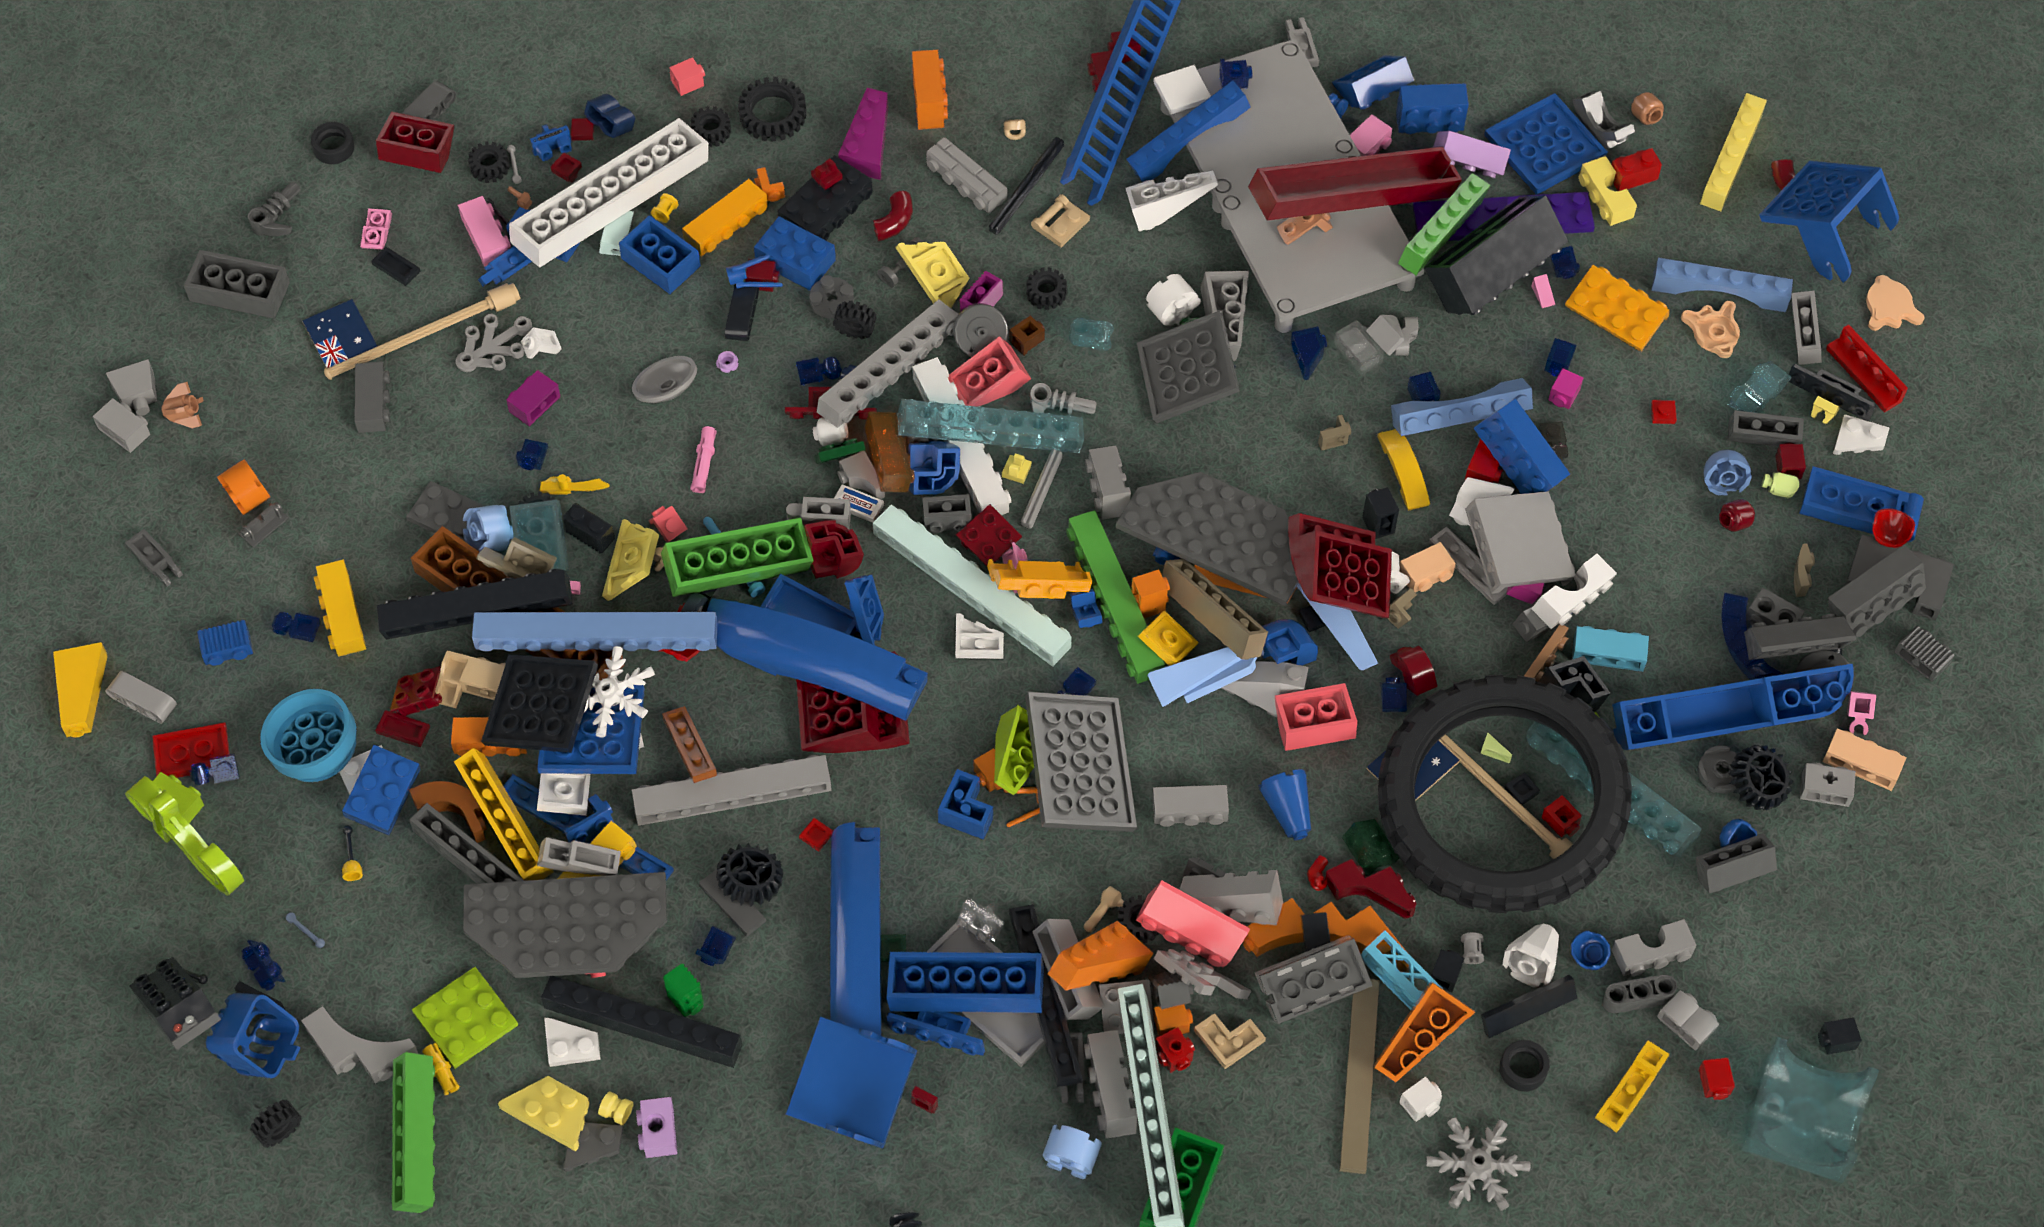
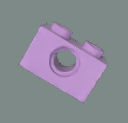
M671 1097L640 1101L641 1110H636L638 1126L642 1125L643 1134L638 1135L639 1149L645 1151L646 1158L677 1154L674 1109ZM656 1124L663 1126L661 1130L657 1132H653L650 1130V1128Z

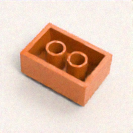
M938 50L912 51L913 84L918 130L944 128V120L948 119L947 92H945V75L941 72L944 71L943 58H939Z

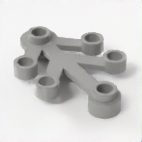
M494 314L486 315L484 317L485 332L482 346L475 351V342L480 337L479 329L476 326L467 327L465 330L467 338L465 351L456 357L458 369L463 372H471L476 367H485L500 371L506 367L505 358L502 355L514 358L523 357L525 351L521 343H514L511 347L501 345L516 335L526 336L533 328L531 320L524 316L518 317L514 322V326L493 339L495 328L498 326V319ZM487 354L495 355L492 359L482 358Z

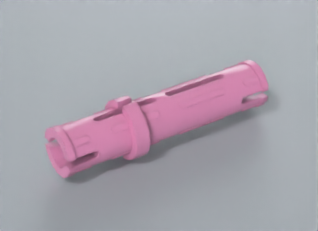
M707 426L702 428L700 444L697 445L696 452L698 454L690 488L696 493H704L706 489L710 460L715 452L713 446L717 431L713 427Z

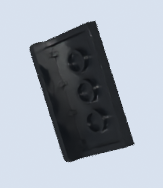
M835 155L831 160L842 173L840 181L824 190L811 177L777 210L779 217L824 240L829 238L830 233L835 228H840L844 219L849 214H854L858 206L864 200H868L873 193L872 179Z

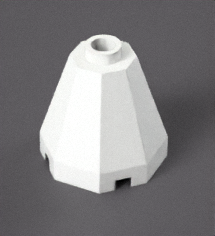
M1535 925L1509 944L1504 954L1503 966L1506 969L1509 966L1512 970L1511 976L1531 987H1538L1543 982L1544 985L1549 984L1553 978L1556 966L1559 934L1550 925Z

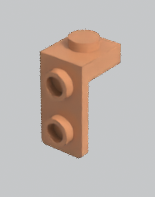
M1324 213L1288 218L1277 226V230L1283 241L1289 245L1316 225L1324 232L1329 231L1333 226L1329 221L1331 215Z

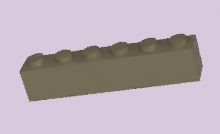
M1184 559L1166 561L1162 577H1166L1169 582L1170 590L1167 594L1190 612L1196 620L1200 621L1209 632L1219 638L1237 657L1244 660L1261 657L1268 631L1188 561Z

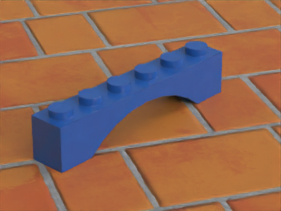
M1231 81L1128 157L1127 161L1141 182L1155 179L1163 173L1173 157L1192 139L1216 125L1235 120L1250 109L1251 106L1246 95L1234 81Z

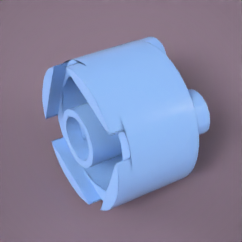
M504 505L470 508L465 512L463 521H467V528L463 529V536L466 543L479 552L484 547L496 552L507 549L510 539L514 538V528L509 525L507 510Z
M1053 1125L1042 1156L1048 1161V1167L1058 1171L1065 1167L1072 1170L1071 1174L1073 1176L1086 1179L1087 1174H1091L1102 1143L1097 1138L1095 1142L1088 1140L1090 1134L1064 1125L1058 1130L1057 1125Z

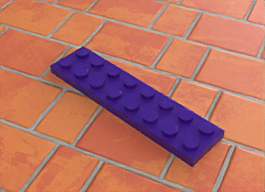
M1588 192L1542 194L1546 195L1565 234L1594 232L1595 226ZM1519 196L1484 198L1478 208L1448 241L1463 239ZM1446 201L1413 202L1412 208L1417 233Z

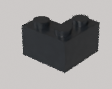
M1585 656L1548 667L1538 681L1547 685L1552 683L1565 689L1567 694L1574 698L1579 697L1592 707L1593 712L1599 710L1611 694Z

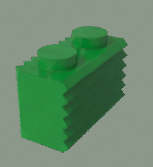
M685 964L678 965L663 977L667 997L684 1017L690 1014L695 1015L702 1010L704 1000L700 982H697V978L691 975V971H688V967H685Z

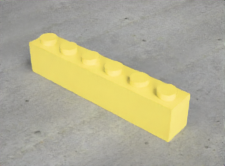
M1746 93L1705 187L1701 205L1722 211L1760 122L1767 100Z

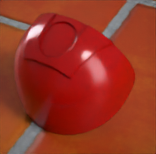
M1881 509L1876 512L1872 525L1875 540L1886 547H1901L1913 536L1915 522L1902 511Z

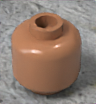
M1646 92L1634 99L1631 111L1640 122L1650 125L1662 118L1664 106L1652 93Z

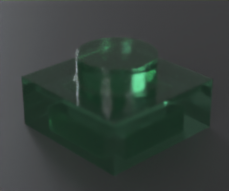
M906 934L881 935L882 962H889L890 952H907Z

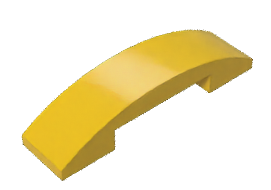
M1396 429L1378 433L1377 437L1384 454L1388 455L1401 486L1400 493L1407 510L1430 505L1420 467L1406 437L1401 436Z
M1648 1040L1595 1119L1618 1132L1670 1054Z

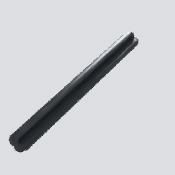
M1055 137L990 223L989 231L997 235L1002 231L1064 147L1063 139Z

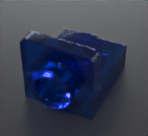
M525 439L522 450L517 451L516 454L518 466L525 470H541L548 450V443Z

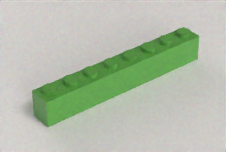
M1093 510L1069 518V528L1066 529L1067 537L1070 542L1074 541L1076 557L1078 561L1082 560L1084 563L1083 571L1090 572L1093 584L1091 589L1095 592V599H1100L1102 616L1104 619L1108 618L1110 622L1109 631L1113 638L1116 637L1119 642L1117 647L1120 656L1125 657L1128 662L1126 664L1127 672L1130 677L1134 676L1137 684L1148 681V673L1164 668L1165 664L1138 637L1147 627V624L1098 515Z

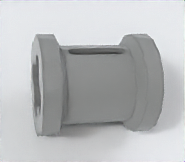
M1480 933L1463 934L1461 942L1464 944V955H1462L1465 958L1464 963L1480 964L1484 962V955L1481 951L1483 935Z

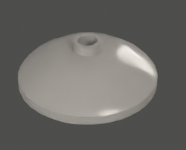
M673 356L662 359L644 369L636 377L632 385V392L636 399L646 403H660L672 400L681 395L692 384L697 373V366L691 358L686 356Z

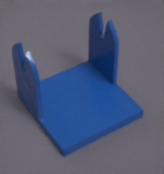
M1809 161L1759 214L1762 222L1797 226L1815 269L1831 281L1833 278L1831 264L1829 263L1831 262L1842 283L1850 277L1852 270L1836 226L1857 205L1863 218L1878 229L1880 222L1877 210H1879L1890 231L1899 221L1898 211L1881 167Z
M820 1017L786 1115L883 1148L917 1050L907 1044L891 1038H885L871 1031L861 1028L858 1030Z

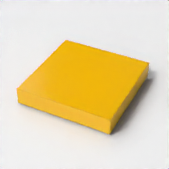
M1163 611L1138 636L1169 666L1180 663L1199 643L1166 611Z

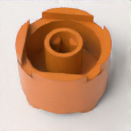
M245 459L217 476L242 515L250 512L270 498V495Z

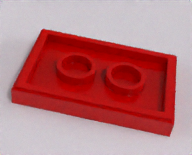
M225 722L152 736L156 777L160 772L168 777L173 775L179 778L231 768L228 732Z

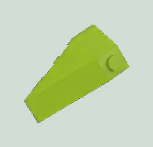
M1019 705L1001 716L995 740L994 783L1012 795L1018 792L1034 769L1027 710Z

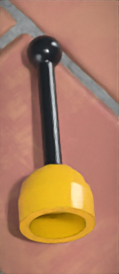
M349 825L343 828V833L346 835L348 861L343 865L342 876L346 881L361 879L363 873L360 863L353 860L351 842L353 829Z

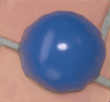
M1743 819L1731 820L1722 828L1719 835L1720 846L1723 848L1757 836V831L1751 827L1750 823Z
M1584 931L1575 936L1571 944V954L1575 962L1584 969L1598 970L1607 964L1611 956L1609 943L1605 937L1595 932Z

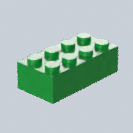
M1175 1127L1171 1138L1184 1225L1185 1227H1197L1223 1156L1224 1145ZM1150 1196L1140 1219L1139 1227H1156Z

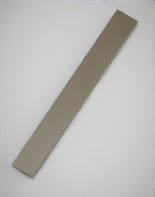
M1370 979L1373 986L1352 995L1340 1171L1366 1174L1379 994V980Z

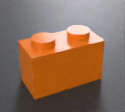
M1159 569L1132 578L1131 591L1144 618L1166 611V603L1169 602L1167 593L1170 590L1167 578L1162 577Z

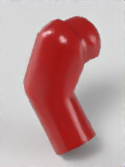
M1321 855L1317 857L1307 871L1310 886L1317 891L1326 888L1328 883L1327 879H1324L1322 871L1329 861Z

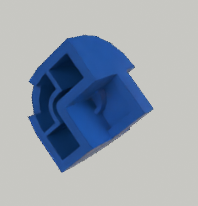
M940 441L908 444L906 480L908 488L913 495L944 493L945 490L952 486L956 479L958 480L960 447L952 443Z
M1280 619L1262 626L1268 631L1263 648L1265 653L1261 655L1263 659L1272 656L1277 664L1290 660L1292 664L1301 666L1316 661L1318 646L1306 629L1298 622L1291 619Z

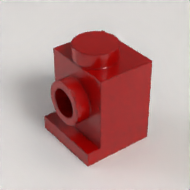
M1561 795L1544 808L1541 818L1562 838L1566 834L1571 837L1580 829L1579 824L1582 815Z

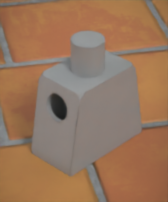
M148 359L106 373L111 387L121 403H125L131 410L135 409L137 415L143 416L149 413L148 404L156 402L157 396L154 372Z

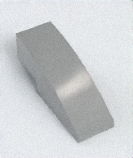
M546 837L541 842L537 866L581 874L617 875L621 851L574 840L569 843Z

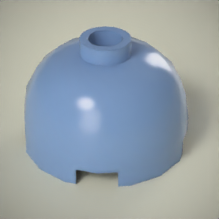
M1720 450L1712 454L1704 466V481L1709 491L1716 495H1728L1726 491L1737 490L1740 493L1749 485L1752 478L1750 465L1743 455L1734 450Z

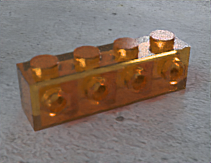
M869 412L864 429L881 492H908L910 483L914 482L915 474L914 470L910 467V454L906 453V440L902 438L901 422H898L896 413Z

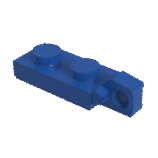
M513 246L491 261L485 267L487 273L481 276L478 281L482 287L492 280L495 284H498L532 261Z

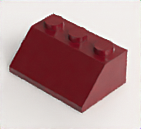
M391 112L376 139L378 159L441 173L449 159L454 125Z

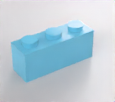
M1577 626L1573 640L1572 659L1585 656L1591 665L1643 672L1647 663L1649 636L1635 632L1623 633L1613 629L1601 630L1590 626Z

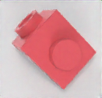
M661 506L652 512L654 517L648 520L650 524L654 523L666 542H670L687 530V527L673 506L666 509L664 506Z

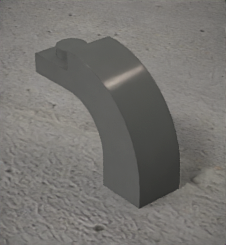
M1589 91L1572 99L1579 120L1603 147L1611 148L1626 141L1628 135L1635 132L1633 124H1620L1611 117L1605 106L1601 91Z

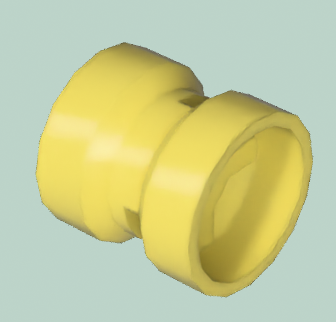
M609 1091L601 1102L598 1114L605 1118H614L616 1123L624 1125L632 1112L634 1103L628 1099L621 1100L617 1094Z

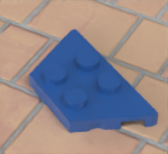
M862 575L845 581V586L850 599V610L854 612L857 631L860 632L863 641L875 645L874 642L881 639L884 612L873 576Z

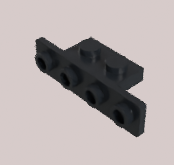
M1793 364L1787 377L1788 382L1839 406V408L1865 421L1871 419L1876 404L1859 396L1861 388L1823 369H1820L1817 374L1797 364Z

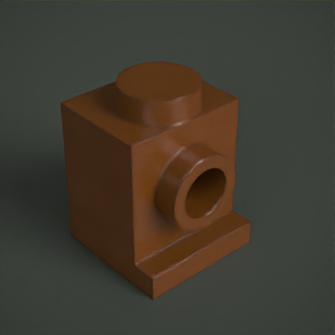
M1031 315L1009 329V342L1023 356L1045 340L1043 324L1040 321H1036Z

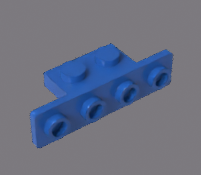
M920 1012L917 1020L893 1013H888L887 1015L889 1028L898 1034L907 1033L921 1041L930 1040L939 1043L945 1048L954 1047L961 1049L969 1055H984L983 1040L966 1035L971 1025L970 1018L949 1012Z

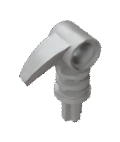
M1044 383L1035 384L1030 392L1033 417L1042 430L1047 429L1044 410L1047 408L1054 410L1056 406L1060 407L1059 411L1065 408L1070 415H1072L1073 410L1088 414H1094L1097 404L1095 401L1076 397V392L1073 391L1070 396L1066 395V391H1063L1062 394L1058 393V389L1055 392H1051L1049 386ZM1038 392H1043L1047 397L1044 400H1038L1034 395Z

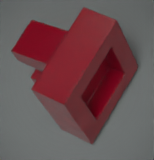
M564 152L550 168L551 172L567 182L573 183L578 177V172L582 169V163Z
M829 158L811 171V177L826 190L842 179V173Z

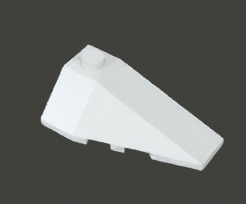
M1214 172L1189 174L1181 180H1174V177L1166 178V182L1154 183V180H1150L1125 188L1139 231L1150 230L1162 224L1218 186Z

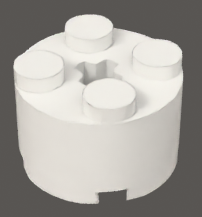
M1172 274L1167 276L1168 280L1162 283L1159 281L1148 293L1146 300L1148 308L1163 325L1172 326L1177 324L1180 326L1179 322L1187 317L1200 304L1201 300L1179 274Z

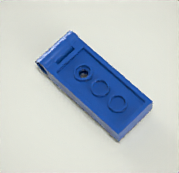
M1813 466L1808 477L1799 514L1873 534L1872 525L1876 512L1881 509H1895L1906 513L1915 522L1913 536L1908 541L1911 542L1916 536L1924 498L1916 493H1907Z

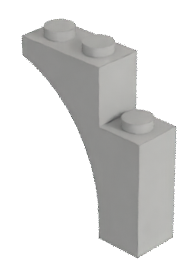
M323 1006L301 1020L306 1031L337 1075L341 1072L346 1073L352 1070L356 1062L360 1061L376 1084L379 1081L388 1080L393 1075V1059L405 1052L418 1054L410 1038L396 1042H375L362 1039L347 1032L331 1018Z

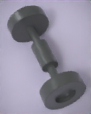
M914 237L909 242V245H917L918 242L924 241ZM903 258L895 264L896 267L893 270L887 266H883L878 270L879 278L890 288H893L899 282L895 273L898 270L902 271L907 266Z

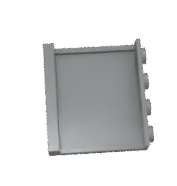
M1549 491L1477 498L1465 508L1491 594L1500 593L1505 587L1561 581L1562 586H1566L1576 576L1575 567L1571 563L1568 545L1564 541L1561 524L1557 519L1553 500H1551Z

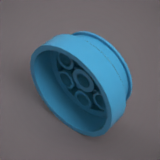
M322 689L299 691L283 699L268 714L261 730V746L264 754L275 769L283 775L303 782L323 781L336 775L351 760L356 747V722L344 701L336 694Z

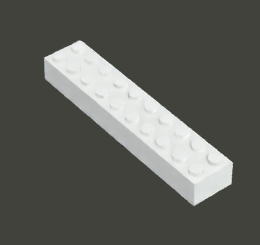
M678 118L509 224L510 242L540 268L708 161V142Z

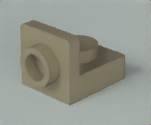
M1342 415L1337 416L1336 428L1329 427L1324 431H1320L1318 443L1321 451L1348 444L1351 428L1348 421H1344Z
M1412 588L1408 589L1390 604L1388 620L1398 629L1411 620L1406 610L1413 605L1410 601L1417 596Z

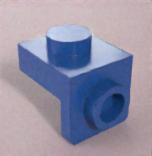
M1090 589V592L1071 594L1072 611L1079 628L1092 627L1102 623V615L1096 604L1093 589Z

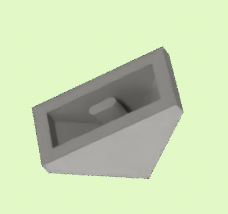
M1380 315L1366 330L1389 356L1405 340L1398 319L1394 315Z

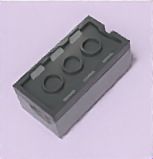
M1348 935L1255 972L1261 991L1270 997L1269 1000H1266L1272 1019L1278 1024L1373 986L1355 939Z

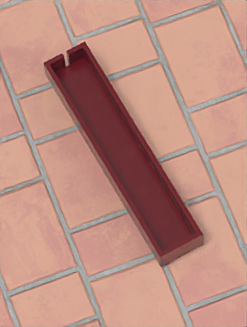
M1435 147L1258 168L1248 188L1268 221L1450 198L1460 185L1462 178L1455 166L1450 165L1452 161L1444 148Z

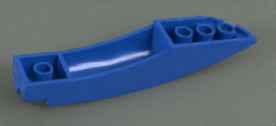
M850 822L838 826L831 835L830 1020L858 1030L860 1028L881 1036L880 827L855 828V822Z

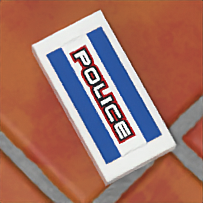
M843 484L834 499H850L851 514L872 523L877 519L884 506L883 500Z

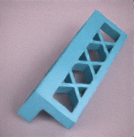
M1386 931L1382 932L1361 953L1363 962L1410 1010L1424 992L1414 986V978L1423 979L1427 986L1432 981L1441 987ZM1384 940L1391 947V955L1382 954L1376 946ZM1396 960L1405 961L1409 965V973L1400 972L1396 968Z

